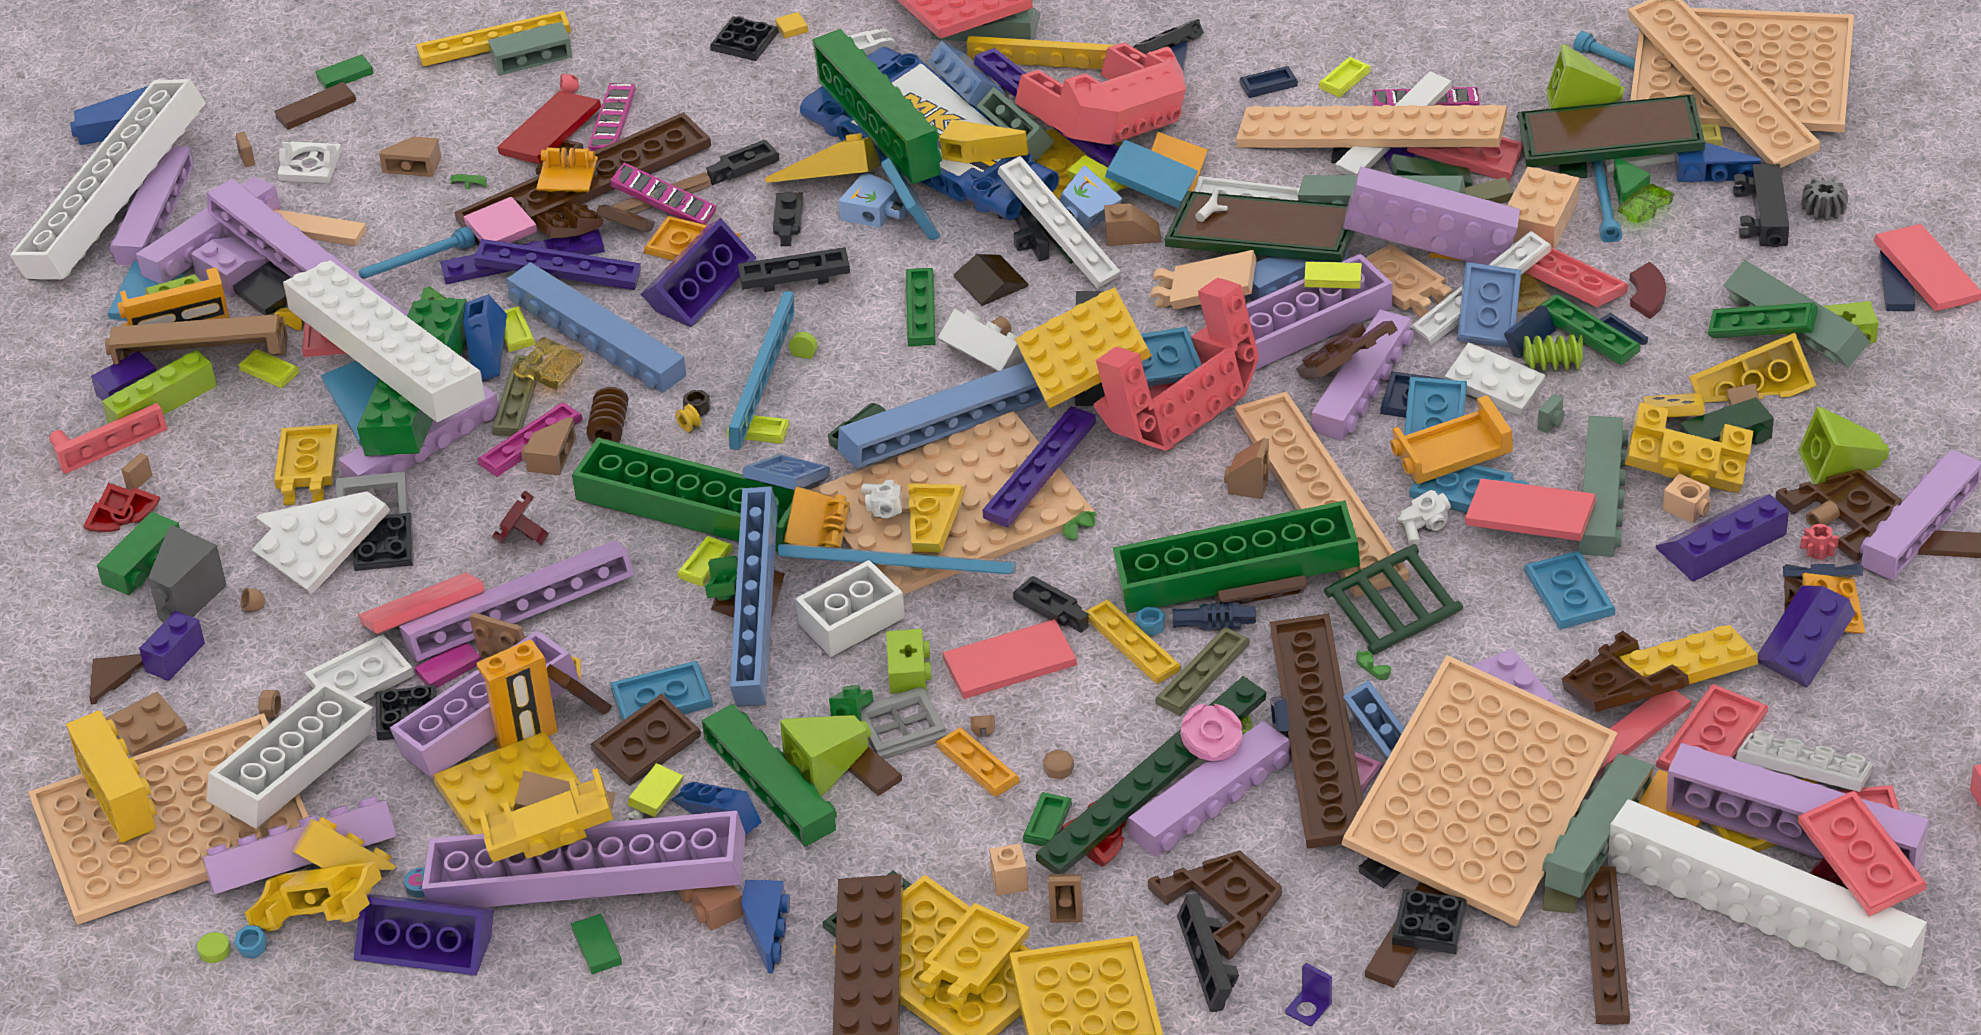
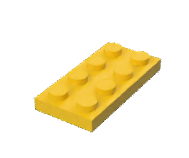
M1731 625L1718 626L1713 630L1699 634H1691L1675 641L1663 642L1647 649L1635 650L1630 654L1619 656V660L1644 677H1648L1673 664L1688 675L1689 683L1692 684L1757 665L1758 654Z

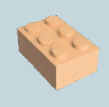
M1527 167L1507 205L1520 209L1518 228L1513 242H1518L1532 231L1555 249L1578 204L1580 178L1540 168Z

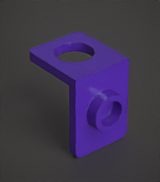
M1305 963L1302 966V991L1285 1009V1014L1308 1026H1313L1332 1004V976ZM1303 1002H1309L1315 1005L1316 1011L1312 1015L1304 1016L1298 1013L1297 1007Z

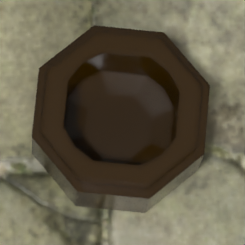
M703 390L688 392L683 397V410L684 406L690 404L702 416L710 410V395Z

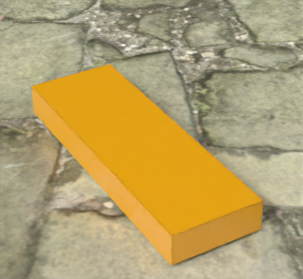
M961 727L936 742L937 748L995 798L1019 783V776Z

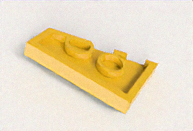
M908 484L911 516L910 532L913 551L942 552L964 496L962 484Z

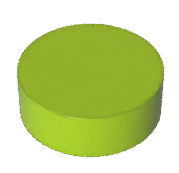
M807 332L795 333L789 342V350L795 357L811 359L818 349L817 340Z
M220 932L208 933L201 937L197 943L199 956L207 963L220 962L231 951L228 937Z

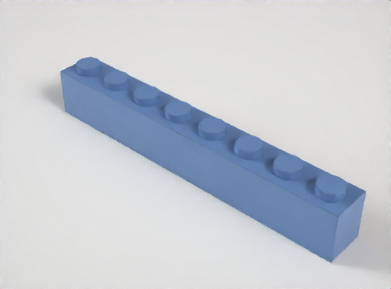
M531 262L507 278L508 297L514 304L523 307L533 316L544 320L552 328L560 330L570 339L581 343L589 351L605 358L610 364L620 367L629 376H635L640 379L647 387L655 388L664 393L686 376L684 356Z
M1024 362L839 427L838 451L857 469L975 427L978 424L1009 412H1017L1034 406L1045 399L1027 363Z
M772 487L742 489L730 689L736 706L766 705L778 510Z

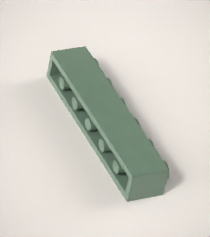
M1304 175L1297 195L1298 200L1348 205L1357 175ZM1395 175L1466 194L1463 176Z
M1746 260L1741 263L1723 285L1730 293L1728 298L1738 307L1743 305L1751 307L1814 302L1818 309L1813 332L1795 334L1798 340L1804 341L1803 344L1814 353L1818 351L1823 352L1822 355L1834 365L1839 362L1849 368L1870 343L1859 327Z
M1589 416L1583 492L1596 494V503L1582 540L1579 541L1578 551L1582 555L1614 557L1615 547H1621L1622 529H1616V526L1622 527L1623 509H1617V507L1624 506L1625 489H1619V486H1625L1626 469H1620V466L1626 467L1627 449H1622V447L1628 446L1629 430H1623L1624 418Z
M1618 753L1612 764L1607 763L1601 781H1595L1589 799H1583L1577 817L1570 819L1566 834L1558 837L1554 852L1546 855L1542 866V871L1546 872L1544 886L1579 898L1582 897L1608 856L1611 822L1628 799L1639 803L1652 781L1653 764Z

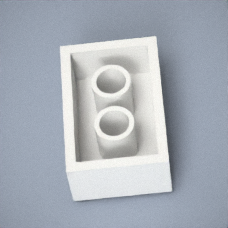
M870 560L795 598L798 625L830 657L905 618L903 592Z

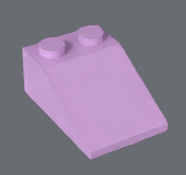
M238 236L210 240L191 253L196 276L203 281L208 280L206 270L217 267L224 294L230 298L237 295L233 289L234 284L269 262L266 257Z

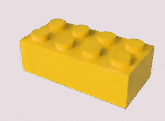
M101 710L66 723L78 768L119 841L123 843L156 829L153 816L157 815V811L151 798H147V795L151 794V789L144 776L139 778L140 771L134 757L128 759L129 752L123 738L117 740L118 732L112 719L106 720Z

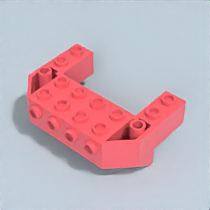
M1123 42L1107 48L1101 76L1108 79L1107 81L1099 82L1084 73L1065 79L1062 84L1044 72L1035 70L1021 75L1015 104L1022 107L1025 112L1043 120L1046 125L1058 129L1068 138L1110 145L1177 122L1181 116L1186 86L1183 70L1171 48L1164 47L1145 55Z
M1217 277L1198 290L1206 327L1191 336V339L1202 365L1178 382L1148 388L1140 354L1117 346L1096 360L1105 396L1095 402L1094 407L1111 432L1167 451L1246 395L1259 355L1241 284Z

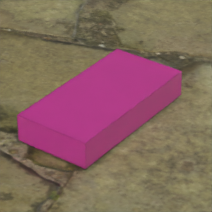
M466 642L444 651L416 666L414 669L416 675L426 686L436 685V688L477 667V662L481 661V656Z

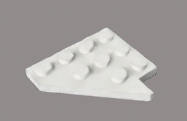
M366 491L259 514L256 517L257 520L270 531L255 545L252 551L294 583L312 594L388 514L390 509L384 502Z

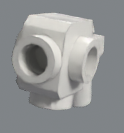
M885 480L883 484L864 483L862 485L861 492L862 495H865L867 512L872 511L873 516H880L882 518H891L902 513L901 487L898 484H894V480Z
M1430 490L1412 500V505L1401 511L1402 514L1397 519L1398 523H1402L1409 545L1420 544L1417 529L1425 526L1428 530L1437 531L1445 526L1448 519L1447 510L1451 509V505L1444 493L1437 495L1435 491Z

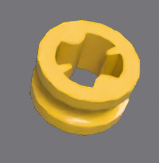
M690 404L684 406V410L679 409L675 412L677 423L687 433L691 432L693 427L698 428L702 424L699 413Z

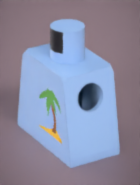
M1086 166L1081 168L1062 192L1059 199L1085 231L1105 220L1104 205L1120 204L1122 200L1115 191Z
M863 172L838 200L840 220L882 227L889 217L903 220L907 213L905 205L899 203V196L894 186L868 172Z

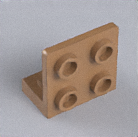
M472 613L469 617L479 655L483 660L511 648L527 637L524 636L523 629L519 625L477 613Z

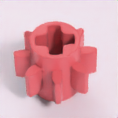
M1815 524L1810 529L1805 528L1804 536L1801 537L1800 549H1807V557L1811 556L1815 559L1823 560L1828 556L1833 557L1835 555V548H1838L1839 536L1832 535L1833 528L1824 524Z

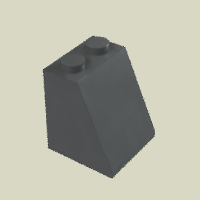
M173 525L169 527L148 577L157 616L162 623L175 611L194 617L227 586L217 545Z

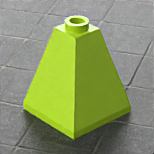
M1561 44L1546 89L1549 109L1620 102L1624 94V86L1620 85L1617 77L1569 46Z
M1817 407L1798 448V452L1814 485L1826 482V477L1860 468L1866 472L1880 467L1882 461L1887 460L1889 456L1888 444L1883 442L1879 434L1823 407Z
M855 715L785 718L780 721L785 759L791 766H797L808 784L813 783L820 796L825 794L868 748V738L871 737V730L866 721H859Z

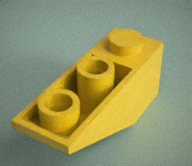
M952 119L939 137L943 160L973 163L1028 154L1026 131Z
M322 816L319 821L312 818L309 820L292 849V852L321 868L375 861L379 870H394L396 865L389 862L392 858L391 855L378 848H375L373 852L362 847L365 842L364 840L350 832L344 837L335 831L337 828L336 824Z

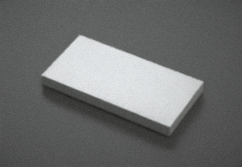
M1199 176L1194 191L1213 193L1214 188H1219L1218 194L1298 200L1297 195L1300 188Z

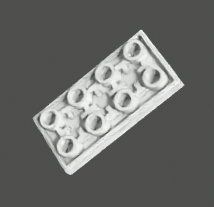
M1765 731L1750 733L1737 751L1736 760L1858 792L1861 791L1869 778L1873 766L1871 762L1865 761V757L1858 754L1843 756L1835 754V751L1829 747L1817 746L1815 749L1803 746L1804 743L1797 739L1787 738L1785 741L1775 739L1771 733Z

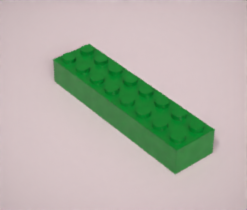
M841 29L812 39L819 83L867 136L871 137V140L892 160L913 185L941 174L940 162H942V156L937 145L939 140L937 128L934 125H930L924 114L914 108L911 100L906 99L902 95L899 87H895L890 82L888 76L882 74L878 69L874 61L871 62L867 58L864 50L859 49L855 45L852 37H848Z
M446 298L444 300L421 299L414 301L407 317L461 356L466 345L463 320L467 300ZM380 378L357 426L364 455L419 454L433 419Z
M601 438L596 439L572 473L576 500L738 542L742 489L772 487L778 507L775 551L778 552L779 544H788L784 543L795 491L793 489L742 477L743 474Z
M1346 500L1113 547L1116 572L1127 614L1138 612L1145 607L1157 608L1216 596L1217 592L1304 575L1310 577L1360 566L1358 540Z

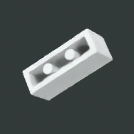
M954 309L938 336L947 345L997 372L1021 364L1025 360L1015 341L1016 335L1008 332L1007 336L1001 334L1002 329L989 321L985 325L980 323L981 317L969 310H966L963 314Z

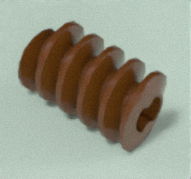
M608 386L601 388L593 396L586 431L587 437L592 443L597 438L620 443L629 402L627 393L622 389Z

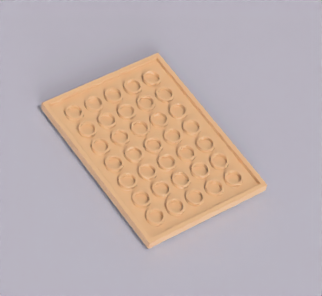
M1691 8L1809 131L1845 132L1854 14ZM1639 30L1630 101L1694 94L1701 125L1715 124L1719 127H1732L1646 35Z
M1014 411L810 489V491L834 498L836 494L847 497L846 501L850 502L842 540L848 549L992 560L1062 532L1063 525L1082 511L1094 512L1063 471L1058 468L1008 528L983 519L982 510L1039 444L1038 440ZM885 480H894V484H898L901 487L902 513L891 518H882L880 516H873L872 511L867 512L865 495H862L861 492L864 483L883 484ZM908 484H962L964 496L942 552L913 551L910 532L911 516ZM874 564L903 592V595L962 572L958 570Z
M1446 655L1345 833L1341 845L1445 894L1465 898L1467 904L1517 927L1546 873L1542 871L1546 855L1554 852L1558 837L1566 834L1570 819L1576 816L1618 733Z
M264 713L133 756L140 771L139 778L144 776L151 789V794L147 795V798H151L157 811V815L153 816L156 829L123 843L119 841L82 774L28 791L76 925L208 881L201 857L208 855V848L220 844H225L226 848L239 845L237 839L256 834L257 839L268 836V830L286 824L287 829L299 826L298 820L309 816L298 794L256 829L206 801L208 773L269 725Z

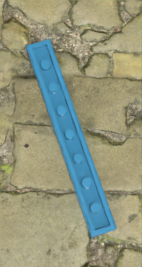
M784 291L732 417L729 425L730 449L740 450L795 314L793 292Z
M797 544L778 545L779 557L864 563L870 560L873 564L1009 575L1016 572V562Z

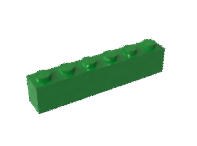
M731 704L702 720L704 740L804 847L836 831L835 818L837 817V812L832 803L825 801L819 795L813 783H807L797 766H791L788 763L783 752L778 747L774 748L769 743L766 734L762 730H757L752 725L749 716L745 712L741 713Z

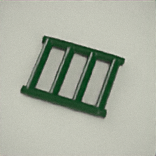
M1416 544L1405 547L1324 588L1325 595L1328 598L1333 597L1369 644L1367 649L1373 655L1463 610L1461 602L1459 600L1454 602L1419 557V549ZM1407 560L1443 607L1429 614L1395 570L1394 566ZM1383 572L1418 620L1404 626L1369 579ZM1358 585L1393 632L1379 639L1344 591Z

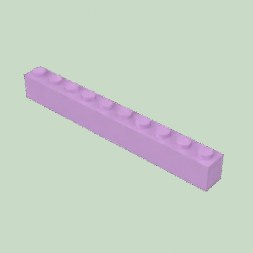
M233 179L207 193L208 213L291 278L298 273L306 272L322 262L331 260L405 316L408 315L406 310H402L388 296H384L376 290L371 283L359 277L353 269L346 267L333 254H329L315 240H311L298 227L290 224L281 214L273 211L263 200L256 198L246 187L241 186Z

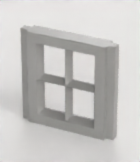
M405 471L336 478V498L347 496V493L369 491V493L375 496L374 490L396 488L397 501L385 504L388 508L397 507V514L408 513Z
M923 687L871 702L860 709L861 721H866L871 730V737L868 740L873 750L883 759L934 744L948 735L944 724ZM916 704L920 705L923 712L903 719L897 711ZM892 712L896 721L874 727L871 721L872 718ZM924 719L928 720L930 728L911 734L906 728V725ZM900 727L904 736L882 742L878 734Z

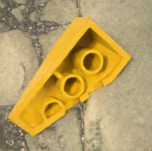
M862 133L846 135V140L765 177V181L769 183L869 172L881 166V162L871 137L862 138Z
M1795 333L1788 334L1689 376L1694 392L1701 393L1704 403L1728 401L1727 389L1750 384L1756 385L1760 399H1763L1764 395L1791 397L1817 386Z

